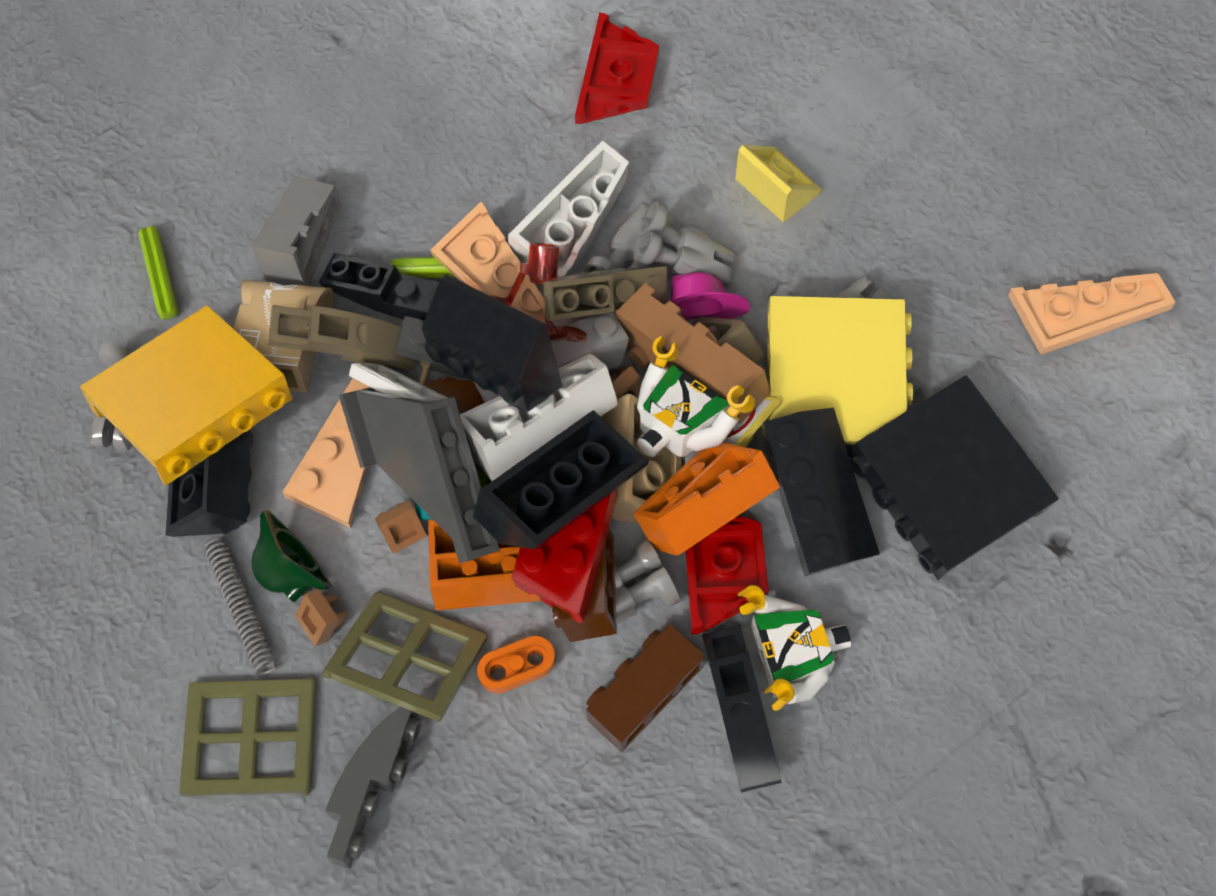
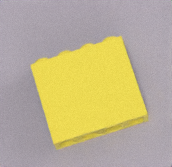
M770 296L767 315V382L770 390L768 397L779 399L780 404L767 418V421L801 411L834 407L845 445H855L856 442L907 412V405H911L913 400L912 383H907L906 370H910L912 366V348L906 347V335L911 333L912 318L911 313H905V299Z

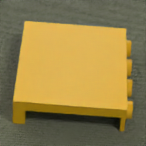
M207 305L80 386L91 410L99 418L105 416L156 468L165 486L187 473L188 470L210 455L218 452L226 444L247 432L254 425L292 400L284 374Z

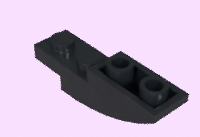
M333 253L319 280L321 286L331 288L334 293L372 310L404 320L405 316L423 321H425L439 284L437 281L400 274L395 265Z
M741 625L702 634L741 793L782 783Z

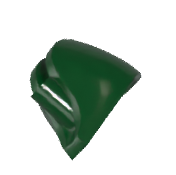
M263 510L260 514L259 540L251 560L252 570L258 583L271 592H284L286 597L293 602H296L310 587L320 590L329 589L332 586L331 582L306 547L270 510Z

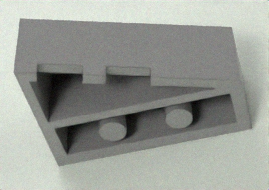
M294 177L252 244V249L266 282H274L281 285L310 286L341 206L335 185Z

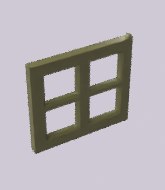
M378 591L373 594L322 671L324 678H330L441 722L485 645L488 634ZM381 612L415 624L402 646L368 634ZM430 631L465 643L452 666L418 653ZM361 643L395 656L381 680L346 666ZM411 663L446 676L432 700L397 686Z
M309 676L308 679L189 682L179 794L181 796L302 793L303 796H307L311 792L317 682L315 677ZM299 696L297 730L259 731L261 697ZM243 698L241 731L203 732L206 699ZM296 741L294 776L256 777L258 742ZM240 743L238 777L199 778L202 744Z

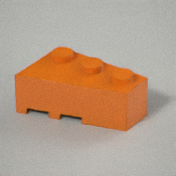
M722 443L719 446L699 451L633 514L654 549L678 556L779 489L780 485L761 450Z
M428 519L430 589L436 611L541 601L539 596L528 594L516 587L511 578L520 547L504 545L498 542L500 551L459 563L452 538L434 520Z

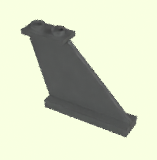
M371 387L339 395L360 468L378 464L452 538L459 563L500 551L497 540L473 518L479 491L482 488L455 397L430 403L378 393Z

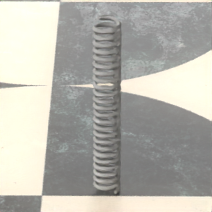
M214 537L206 542L203 550L206 551L205 555L208 557L214 576L217 577L216 581L219 583L218 586L221 588L228 609H230L229 612L232 614L231 618L234 619L236 629L239 630L238 634L241 636L240 639L243 641V646H246L245 651L248 652L249 661L252 663V667L255 668L254 673L259 675L268 674L274 671L278 665L274 664L273 654L269 653L271 649L267 647L269 643L265 642L264 632L260 631L262 627L258 626L259 621L256 620L255 611L251 610L253 606L249 604L250 600L247 599L248 595L245 594L246 589H243L242 579L238 578L240 574L236 573L237 568H234L235 563H232L233 558L230 557L229 548L225 547L227 543L223 542L224 537ZM216 540H220V541H218L217 543L210 544V543H212V542H214V541H216ZM272 665V668L268 670L258 671V669L267 668Z

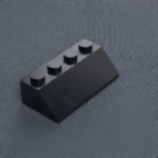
M448 275L440 278L422 326L427 343L425 350L435 363H441L449 367L458 376L467 377L477 383L483 390L488 389L501 396L508 404H515L527 412L563 386L545 323Z
M834 407L801 411L763 422L760 428L761 437L771 469L780 485L778 492L804 576L880 555Z
M592 410L480 489L473 518L500 544L536 550L646 467L649 460L600 415Z
M251 429L188 470L184 475L169 483L165 535L178 537L227 534L247 522L250 513L248 486L252 475L251 468L249 467L250 449L253 443Z

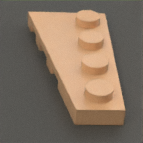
M482 201L430 250L432 256L460 282L545 324L549 322L546 320L544 297L527 275L524 266L507 244L504 235L489 216Z
M1159 273L1114 277L1109 282L1093 283V280L1078 281L1076 285L1057 287V283L1041 285L1040 289L1024 290V287L1011 288L1008 294L1040 355L1169 311L1176 303Z
M352 378L344 393L370 387ZM340 399L282 493L285 498L351 528L354 518L353 511L357 498H360L364 485L362 481L367 467L360 468Z

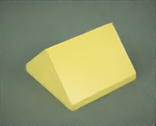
M742 145L739 148L735 179L782 222H785L822 191V188L775 146Z

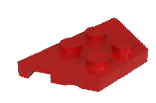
M599 12L575 112V124H584L648 108L659 57V45L647 38L638 36L636 31L627 26L621 29L609 21V15Z
M616 489L536 550L520 547L511 576L515 586L528 594L539 596L540 600L552 608L557 606L569 613L574 621L583 623L618 494Z
M735 517L685 551L691 635H698L741 613L739 607L749 603V601L743 596H738V592L748 586H758L765 595H768L765 552L760 522L746 517Z

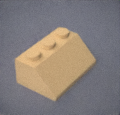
M631 394L618 398V405L601 417L649 460L646 467L616 489L618 494L611 517L619 522L638 523L633 513L681 469L682 457H678L665 447L654 457H650L639 448L637 441L644 434L640 428V413L637 410L639 398Z

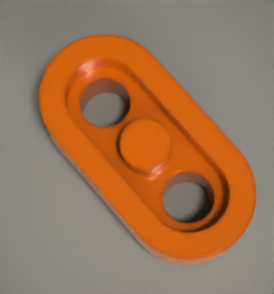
M540 636L527 637L485 654L478 663L477 675L484 689L496 694L504 693L547 676L553 670L556 661L555 651L552 644ZM532 655L543 657V661L539 665H532L528 662ZM496 669H503L506 674L502 679L496 680L491 677L492 672Z

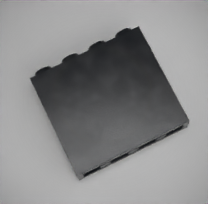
M967 375L856 442L849 453L854 472L860 478L866 479L873 489L872 495L876 503L883 510H888L896 521L895 528L903 540L911 542L918 552L917 557L923 569L929 574L933 573L937 580L1027 520L1037 517L1059 499Z

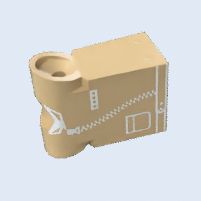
M242 280V305L240 304L233 329L284 374L290 391L307 393L316 352L269 346L268 335L271 308L273 305L311 310L313 305L332 308L334 300L333 290L326 287L281 285L274 282Z

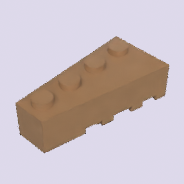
M644 283L616 311L618 321L629 338L627 344L629 358L638 367L648 368L650 362L655 363L657 358L653 352V343L656 338L660 336L665 338L661 354H667L671 350L673 342H675L679 347V355L675 360L667 362L666 368L669 369L672 365L676 366L726 401H728L727 395L729 390L737 385L745 389L743 395L738 399V404L744 402L748 395L754 397L755 406L753 410L748 413H739L737 416L739 418L738 422L741 424L770 394L765 370L727 342L719 346L717 339L707 327L700 322L693 327L680 315L681 308L670 300L665 305L659 302L654 297L656 290L647 283Z

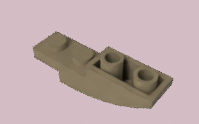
M656 265L631 269L615 268L574 274L545 281L546 320L553 321L615 312L644 283H647L656 290L655 299L661 303H667V266Z
M273 305L271 308L268 335L269 346L341 355L342 361L381 363L386 367L414 370L415 359L395 354L401 327L358 313L313 305L311 310Z

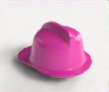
M693 272L672 277L670 301L681 308L680 315L686 320L696 319L700 316L731 319L748 313L751 308L747 299L736 294L726 293L722 282L706 272Z

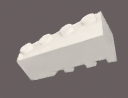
M601 141L508 234L509 247L527 270L543 283L551 279L574 275L626 183L629 161L604 141Z
M589 353L558 368L563 386L529 412L515 404H508L501 396H498L460 414L473 461L491 481L592 410L602 416L618 405L608 368L592 353Z

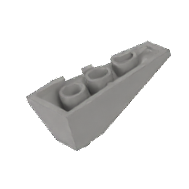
M614 312L553 320L546 323L558 368L589 353H592L603 362L608 369L622 365L629 338ZM475 383L485 403L499 396L488 389L483 390Z

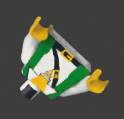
M663 336L656 338L653 343V352L657 358L655 363L650 362L640 387L637 410L640 413V428L644 432L637 441L639 448L650 457H654L663 447L678 457H685L692 451L697 452L719 446L739 421L738 414L748 413L753 410L755 406L754 397L748 395L744 402L738 404V399L743 395L745 389L737 385L729 390L727 395L728 401H726L676 366L672 365L669 369L666 368L667 362H671L678 357L679 347L673 342L671 350L667 354H661L665 338Z
M750 585L738 592V596H743L749 601V603L739 607L741 614L748 615L754 611L758 613L753 615L751 630L768 683L764 693L770 692L772 698L778 697V700L771 706L772 709L778 711L786 704L811 700L828 681L829 673H831L835 663L832 652L851 647V639L846 625L843 624L824 629L818 610H808L803 605L765 595L762 589L755 585Z

